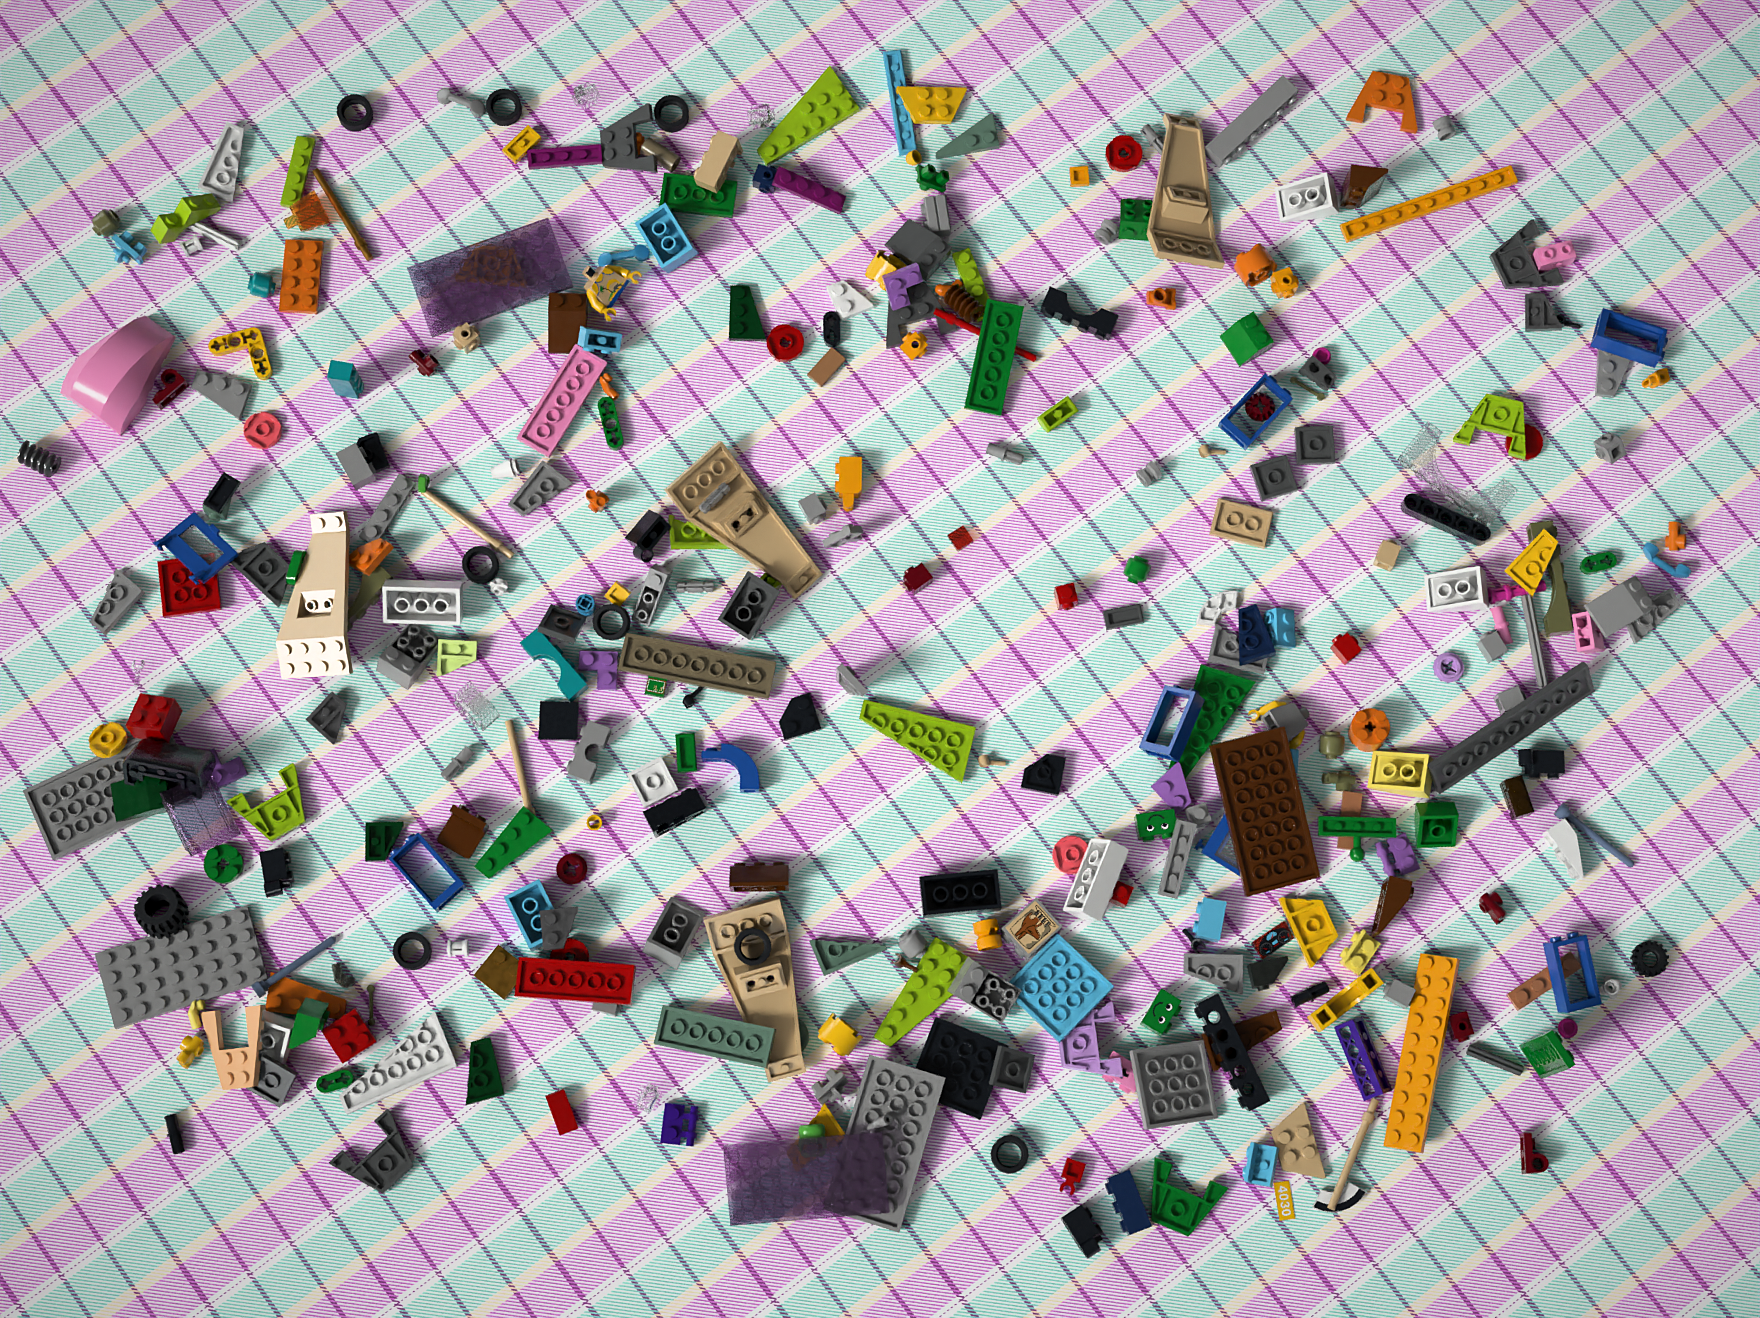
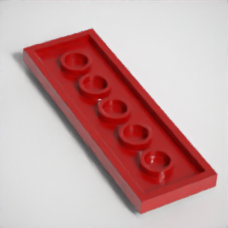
M519 957L514 996L520 998L632 1005L636 966Z

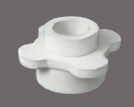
M496 578L493 582L489 583V586H491L490 591L494 594L503 595L509 593L506 580Z
M1606 976L1603 979V985L1599 987V992L1608 995L1610 999H1616L1622 984L1611 979L1610 976Z

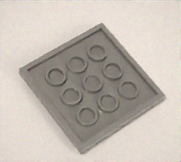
M1203 1040L1129 1051L1144 1130L1218 1118Z

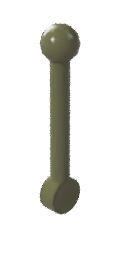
M1295 376L1290 378L1291 383H1296L1297 385L1301 386L1313 395L1317 396V399L1319 401H1322L1325 398V395L1323 393H1317L1313 389L1298 381Z
M369 985L367 987L369 992L368 1025L373 1026L375 1025V1019H373V992L375 987Z

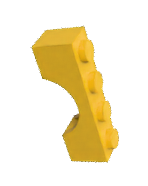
M1371 967L1307 1016V1019L1319 1033L1380 987L1383 981Z

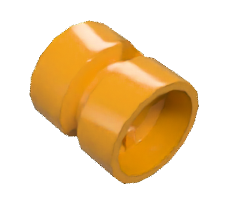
M996 918L972 924L974 934L978 936L976 940L978 951H987L1003 946L1001 935L997 934L999 925Z

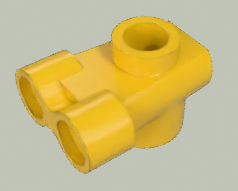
M189 1035L182 1040L180 1049L183 1051L176 1058L182 1067L188 1069L193 1059L203 1053V1040L197 1036L193 1038Z

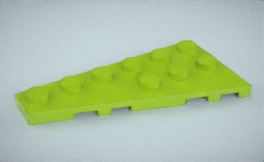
M935 937L916 967L919 969L918 972L912 973L873 1038L889 1048L892 1047L911 1029L953 996L947 990L968 956Z

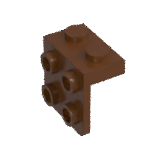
M453 804L449 810L451 816L437 837V842L465 859H470L489 826L485 823L486 819L478 814L473 816L465 806L460 804L457 807Z

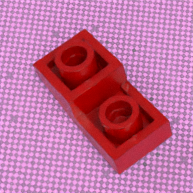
M564 1088L545 1095L559 1135L579 1129Z

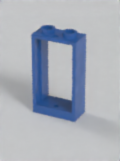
M1603 308L1597 318L1590 347L1655 368L1658 361L1662 362L1665 355L1663 348L1666 347L1668 342L1666 337L1667 329ZM1606 326L1655 342L1654 352L1604 336Z
M1266 373L1218 424V427L1245 451L1293 400L1290 391L1286 388L1282 389L1277 384V380ZM1264 385L1284 403L1249 438L1230 419Z
M1165 685L1139 748L1148 755L1179 762L1205 699L1195 689L1189 688L1185 690L1178 685H1173V687ZM1175 696L1187 698L1188 702L1169 747L1155 744Z
M413 833L405 840L406 843L401 848L397 847L390 853L391 857L388 859L431 907L438 912L467 886L419 833L416 835ZM420 842L455 880L434 901L398 862Z
M1571 932L1567 933L1565 938L1555 936L1549 938V942L1543 943L1557 1011L1559 1013H1570L1602 1004L1587 935ZM1576 943L1588 997L1569 1001L1558 947Z

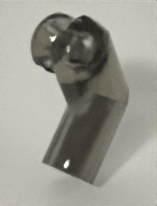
M341 963L331 965L335 983L344 988L354 986L355 978L343 974Z

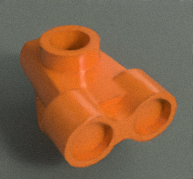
M1156 288L1153 291H1147L1146 304L1165 307L1166 310H1175L1176 289L1166 288L1164 290Z
M588 490L586 492V498L590 503L588 507L595 513L602 512L610 500L609 497L600 490L597 492Z
M1669 522V536L1665 537V546L1669 547V551L1674 552L1679 551V549H1686V534H1680L1681 523Z

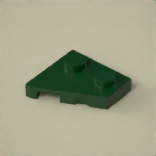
M365 822L366 862H386L404 827V822Z

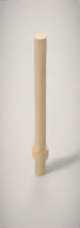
M428 489L425 493H421L489 543L496 552L500 551L509 559L514 556L515 553L504 546L501 540L493 538Z
M507 720L505 725L523 804L536 815L535 808L532 807L513 720Z
M1371 1099L1367 1111L1363 1113L1361 1126L1327 1206L1331 1210H1335L1369 1125L1374 1121V1113L1379 1103L1376 1099Z

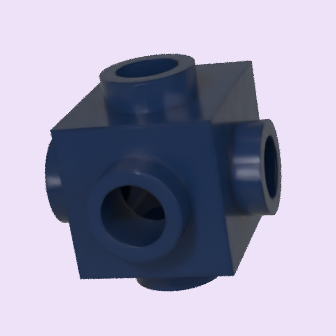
M758 164L752 179L753 187L762 193L774 194L775 189H779L772 185L777 168L771 165L764 166Z

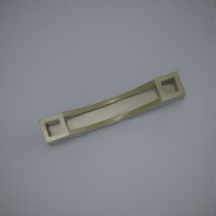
M1553 520L1530 523L1526 527L1529 544L1543 529L1556 539L1557 528L1553 525ZM1557 544L1546 567L1549 572L1552 588L1551 602L1543 618L1546 637L1569 635L1574 628L1569 611L1571 610L1570 599H1567L1566 595L1568 585L1566 580L1564 581L1563 579L1564 565L1563 562H1560L1559 557L1561 555L1559 544Z
M380 565L369 576L364 573L362 574L359 593L352 606L348 609L347 632L352 629L353 623L357 619L360 620L367 612L366 610L371 605L374 606L380 600L385 580L393 579Z

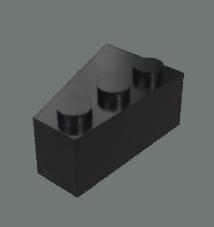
M688 788L682 791L681 795L668 798L663 803L643 811V814L655 838H658L707 812V808L697 789Z

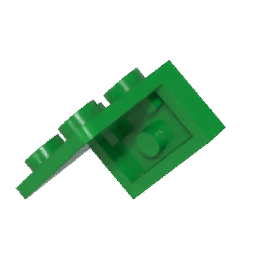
M1121 199L1118 239L1149 241L1146 234L1153 203L1152 200Z

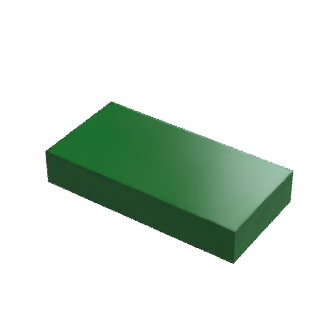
M695 733L675 734L678 773L697 772Z

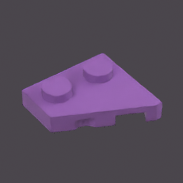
M1176 762L1151 785V788L1171 809H1174L1177 815L1191 803L1180 762Z

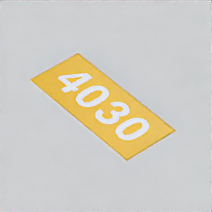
M1289 1181L1273 1183L1279 1221L1295 1219Z

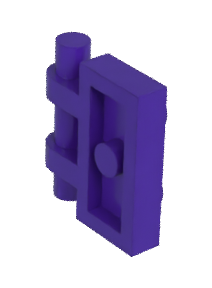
M665 1103L660 1143L680 1145L682 1137L687 1138L686 1146L694 1147V1140L697 1139L696 1124L700 1116L698 1115L699 1107L691 1106L690 1113H684L685 1105ZM683 1120H689L688 1131H682Z

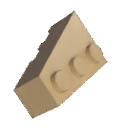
M720 130L717 131L716 135L712 136L710 147L702 156V164L694 173V180L698 186L718 193L728 177L726 173L729 167L733 168L735 165L733 160L736 155L743 153L737 137Z

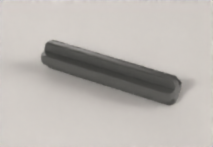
M1469 1045L1466 1054L1468 1056L1518 1076L1523 1072V1065L1474 1045Z

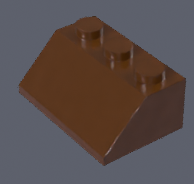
M1351 164L1342 185L1340 206L1346 209H1356L1368 202L1379 193L1388 174V169Z
M756 862L754 866H746V863H734V866H730V891H789V865H785V862H774L773 865Z

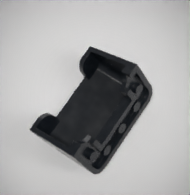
M149 738L142 739L123 761L124 783L134 786L137 779L144 781L145 776L181 783V789H190L192 798L201 799L216 765L215 756L209 750Z

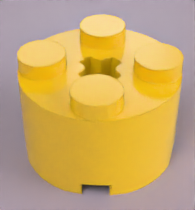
M878 250L866 268L865 276L870 280L880 283V288L886 291L882 276L906 267V265L892 254L887 256L884 254L886 251Z
M832 1012L818 1030L819 1035L817 1037L826 1044L831 1043L834 1045L833 1050L840 1056H849L863 1036H856L859 1032L842 1018L839 1019L837 1017L835 1019L837 1015Z

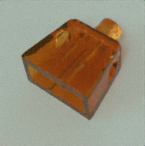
M315 190L291 205L289 208L293 215L283 219L287 229L298 225L301 232L331 225Z

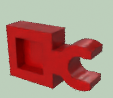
M1066 1158L1061 1177L1066 1180L1060 1185V1192H1063L1065 1186H1069L1071 1188L1069 1195L1072 1196L1074 1194L1075 1186L1073 1184L1074 1182L1080 1183L1086 1166L1085 1163Z

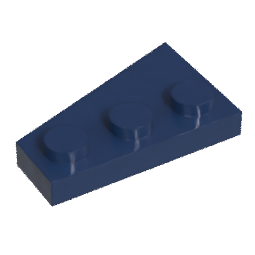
M1257 604L1238 609L1239 666L1275 656L1276 650Z

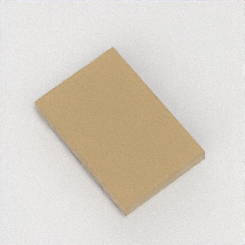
M1218 498L1209 535L1264 549L1274 512Z

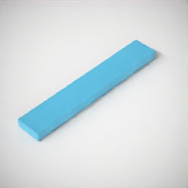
M901 50L883 52V60L899 156H904L912 150H917L910 113L904 107V102L900 95L896 93L897 86H907Z

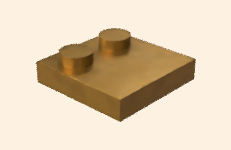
M497 945L473 976L505 1000L516 986L519 960L500 945Z

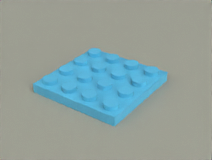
M1058 933L1009 981V983L1022 990L1015 1002L1059 1044L1114 989V985Z

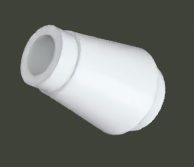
M510 458L490 468L493 479L516 477V474H520V468L516 459L512 460Z

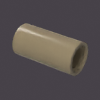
M650 137L643 143L640 153L645 157L654 155L657 164L671 173L677 168L681 160L679 155Z

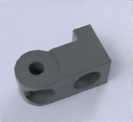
M1313 355L1298 371L1303 377L1306 376L1325 391H1328L1337 379L1336 375Z

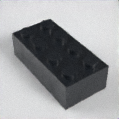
M998 869L919 876L923 918L1001 911Z

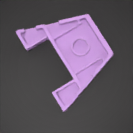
M1113 1002L1107 1003L1106 1006L1098 1010L1091 1011L1059 1044L1062 1068L1123 1077L1121 1058L1100 1060L1096 1024L1116 1021Z

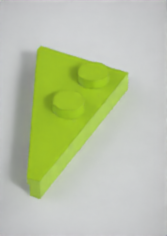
M674 515L668 516V523L671 526L669 529L671 550L730 549L689 521L684 523L674 519Z

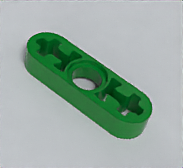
M602 397L598 401V410L607 446L611 450L617 451L623 447L624 440L615 404L612 398ZM605 402L611 405L609 406L610 414L608 415L603 407ZM609 419L615 420V427H606V421ZM615 432L616 439L619 440L617 445H614L612 442L611 433Z

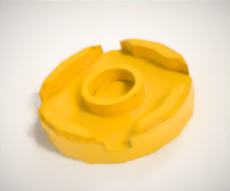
M108 722L109 724L99 725L92 731L88 740L89 748L97 757L109 758L117 755L124 749L128 736L126 730L119 723Z

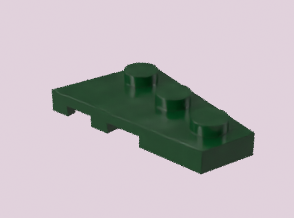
M730 285L729 341L766 342L749 286Z
M491 1037L471 1042L466 1106L505 1095Z

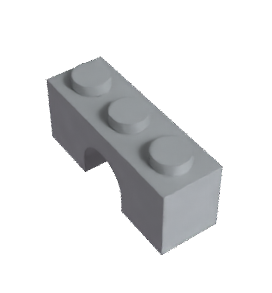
M589 720L587 725H583L580 732L582 738L580 743L577 742L573 750L575 756L573 761L570 760L566 768L569 778L589 785L592 784L598 767L596 763L586 759V754L593 747L606 748L612 732L609 727Z

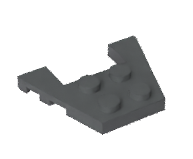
M647 103L600 131L603 167L607 169L658 173L656 157L650 155L638 158L636 125L653 121L651 104Z
M1534 219L1530 220L1489 256L1505 289L1560 286L1564 283L1558 268L1539 274L1524 244L1525 241L1540 235Z
M925 282L906 288L910 305L893 311L888 300L886 349L903 344L899 327L936 318L940 335L957 331L955 324L950 325L946 323V320L933 314L936 307L943 311L945 310Z
M386 1109L374 1120L387 1137L356 1165L342 1150L329 1162L330 1165L382 1194L389 1190L414 1166L389 1109Z

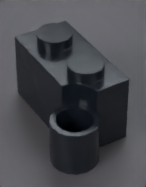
M648 510L625 537L635 547L633 549L634 557L646 563L650 562L654 556L652 549L671 526L660 514Z
M1519 749L1518 766L1522 767V777H1528L1530 780H1537L1540 777H1547L1548 780L1559 779V777L1565 774L1564 751Z
M283 847L259 852L266 897L283 895V890L291 889L294 882L293 872L289 871L288 865L291 863L290 853L286 852Z
M1080 1205L1060 1219L1080 1251L1089 1259L1101 1251L1098 1242L1103 1240L1101 1235L1104 1233L1098 1224L1094 1225L1090 1219L1093 1215L1088 1207Z

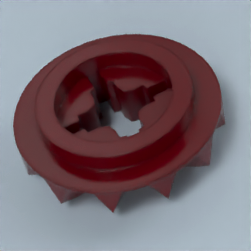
M1255 393L1245 403L1247 415L1252 420L1258 422L1268 420L1275 411L1273 398L1268 396L1267 393ZM1259 400L1262 405L1266 406L1263 407L1262 412L1259 410L1258 407H1255L1258 405Z
M578 854L564 855L556 866L559 879L570 885L580 883L586 877L588 870L586 861ZM568 862L573 867L578 866L575 869L577 876H575L571 872L566 873L569 870V865L567 864Z

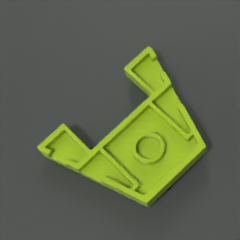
M1486 393L1473 410L1469 419L1464 422L1460 431L1455 434L1453 442L1470 446L1475 429L1513 438L1508 456L1525 460L1523 402Z
M294 763L278 771L287 789L255 808H251L242 792L226 801L271 842L306 823L298 775Z

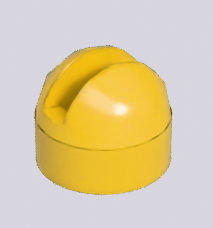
M912 150L906 155V162L909 165L914 166L922 161V156L918 150Z
M598 815L589 816L586 822L587 827L590 830H598L602 826V819ZM599 819V823L590 825V821Z

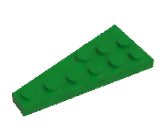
M1202 664L1200 665L1193 689L1197 690L1205 701L1179 761L1185 779L1256 683L1255 681ZM1175 761L1170 762L1168 770L1176 763Z

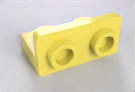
M1364 929L1353 934L1350 939L1352 944L1349 948L1345 947L1339 955L1342 958L1339 963L1357 976L1361 974L1381 945V943L1369 936Z

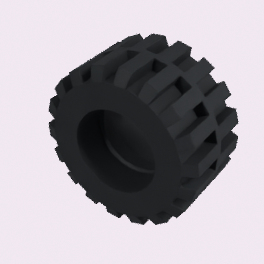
M160 884L156 885L155 888L149 887L147 892L143 891L141 893L142 896L136 899L138 904H134V916L145 933L153 938L156 936L158 939H163V936L169 938L173 933L176 935L178 933L177 930H182L184 928L183 923H187L188 920L186 916L189 915L186 902L174 887L170 888L169 885L165 884L163 887ZM169 906L165 914L160 917H153L159 908Z

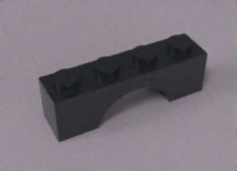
M1053 287L1049 288L1040 310L1047 318L1058 319L1066 326L1072 325L1083 333L1089 332L1099 340L1108 341L1119 315L1103 308L1092 315L1078 314L1069 306L1067 293Z

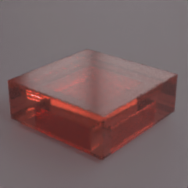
M964 525L947 535L957 552L974 542Z

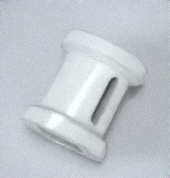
M196 234L193 235L192 239L179 243L187 258L190 257L189 254L199 249L203 250Z
M468 939L456 942L448 940V957H452V955L468 957Z

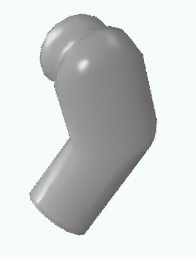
M884 1115L870 1123L867 1127L869 1136H878V1128L891 1124L892 1117Z

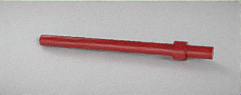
M936 307L934 315L946 320V323L950 325L955 324L979 336L981 328L958 318L954 313L950 312L949 314ZM1018 346L1015 347L1014 353L1035 362L1037 355Z

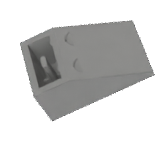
M408 624L379 656L376 671L409 690L437 652L438 639L440 638L417 624Z
M967 957L947 991L1002 1024L1022 990Z

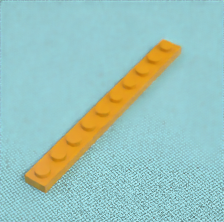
M1509 165L1340 224V229L1346 243L1507 188L1517 184L1518 180L1512 166Z

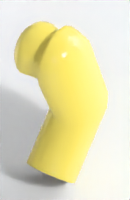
M201 999L198 1001L194 1000L188 1011L192 1029L202 1026L199 1012L205 1009L206 1004Z

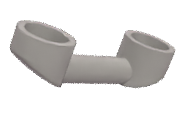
M442 88L437 92L436 96L440 104L446 105L453 101L470 108L472 115L475 117H482L486 112L485 106L480 100H468L452 94L448 88Z

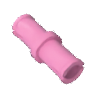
M1502 606L1491 608L1490 611L1495 622L1494 629L1497 630L1505 645L1513 643L1508 628L1509 622H1506Z

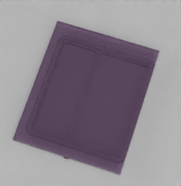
M212 775L201 799L192 798L190 789H181V784L160 793L166 812L185 850L189 852L191 857L241 835Z

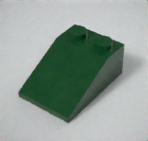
M145 776L144 781L137 779L134 786L125 784L124 780L110 784L116 822L175 811L169 780Z

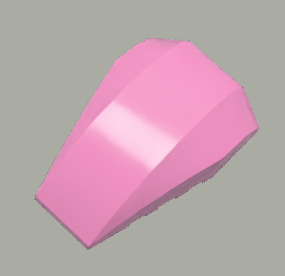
M147 316L139 317L107 335L82 353L69 369L60 393L121 436L145 406L146 398L154 386L153 383L156 376L159 375L162 369L161 365L164 359L167 358L176 337Z

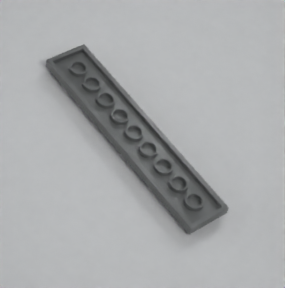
M1581 662L1430 762L1427 766L1435 791L1439 794L1443 793L1595 692L1588 665L1585 662Z

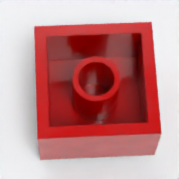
M140 693L125 726L134 738H149L169 743L183 710L175 698Z
M356 1007L324 1027L323 1031H321L342 1064L377 1042V1038Z

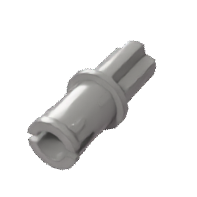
M1150 124L1145 125L1140 132L1149 141V145L1153 146L1162 155L1164 142L1161 140L1162 136L1158 135Z
M991 442L986 449V454L1000 458L1001 461L1006 460L1021 465L1024 459L1022 454L1008 450V447L997 446Z
M465 746L455 758L451 759V763L441 772V776L445 780L450 781L460 769L464 768V764L474 753Z

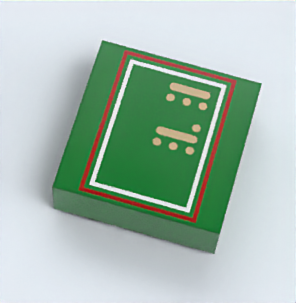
M648 676L644 694L664 699L668 680Z

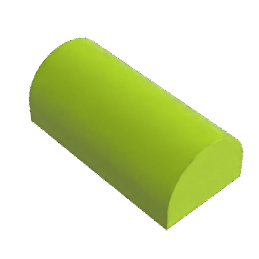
M1066 396L1038 416L1037 420L1043 430L1048 433L1079 410L1070 397Z

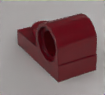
M171 368L164 370L161 374V381L166 388L159 390L152 399L160 410L189 387L187 381L176 370ZM171 377H176L174 382L168 383Z
M1532 1133L1519 1134L1521 1173L1537 1174L1546 1171L1549 1166L1546 1156L1543 1154H1533L1535 1138H1532ZM1535 1158L1541 1162L1540 1169H1536L1533 1165Z

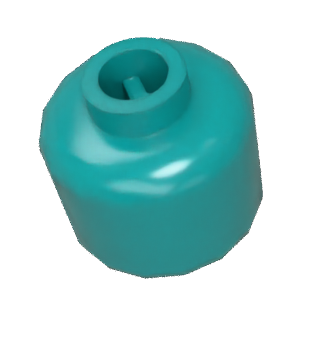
M255 272L254 275H250L247 289L250 290V294L253 296L268 298L270 293L274 294L276 283L273 282L271 275Z

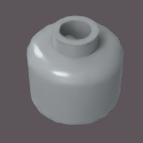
M908 929L898 938V946L908 958H914L915 956L920 958L925 954L927 940L918 930Z

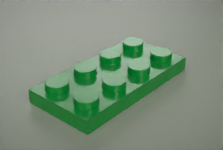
M664 173L659 206L666 203L674 212L733 218L738 182L725 180L718 193L698 186L694 176Z

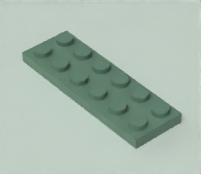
M663 1005L654 1044L768 1069L776 1029Z

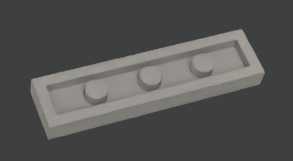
M399 473L362 530L359 538L367 543L379 538L382 539L416 486V483Z
M1178 818L1176 820L1157 892L1159 895L1178 899L1197 826L1195 822Z

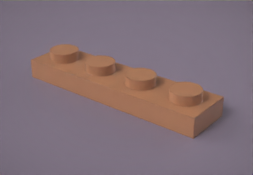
M1571 951L1560 958L1565 979L1581 969V965ZM1548 966L1506 994L1517 1011L1552 988Z

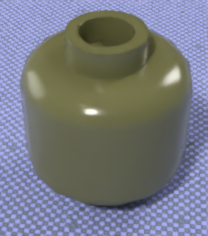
M103 209L93 217L92 229L98 236L109 237L119 229L120 218L113 210Z
M1325 731V734L1320 736L1319 752L1326 755V759H1337L1338 755L1344 753L1345 737L1340 735V732Z

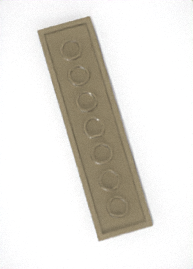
M626 633L618 671L769 700L776 662Z

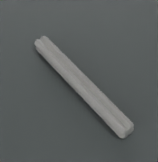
M1527 594L1521 597L1536 681L1538 687H1545L1549 682L1532 596Z

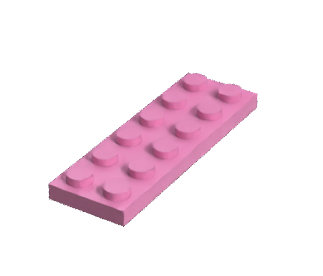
M575 344L518 434L517 440L550 458L606 369L608 362L589 351H584L582 347Z

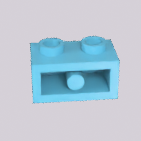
M580 326L577 345L583 347L584 351L594 352V349H597L605 354L619 353L622 334L612 330Z
M1203 897L1201 902L1197 903L1196 913L1199 916L1198 921H1194L1192 932H1195L1194 938L1217 943L1220 941L1227 902Z

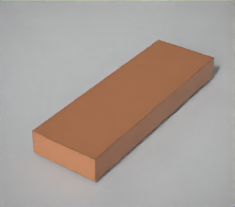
M1342 792L1340 817H1360L1363 793ZM1338 837L1337 849L1350 851L1353 848V837Z

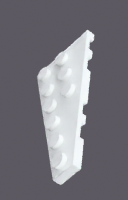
M434 1011L429 1018L417 1026L412 1033L401 1040L378 1063L367 1070L362 1077L339 1095L347 1115L458 1067L436 1012Z

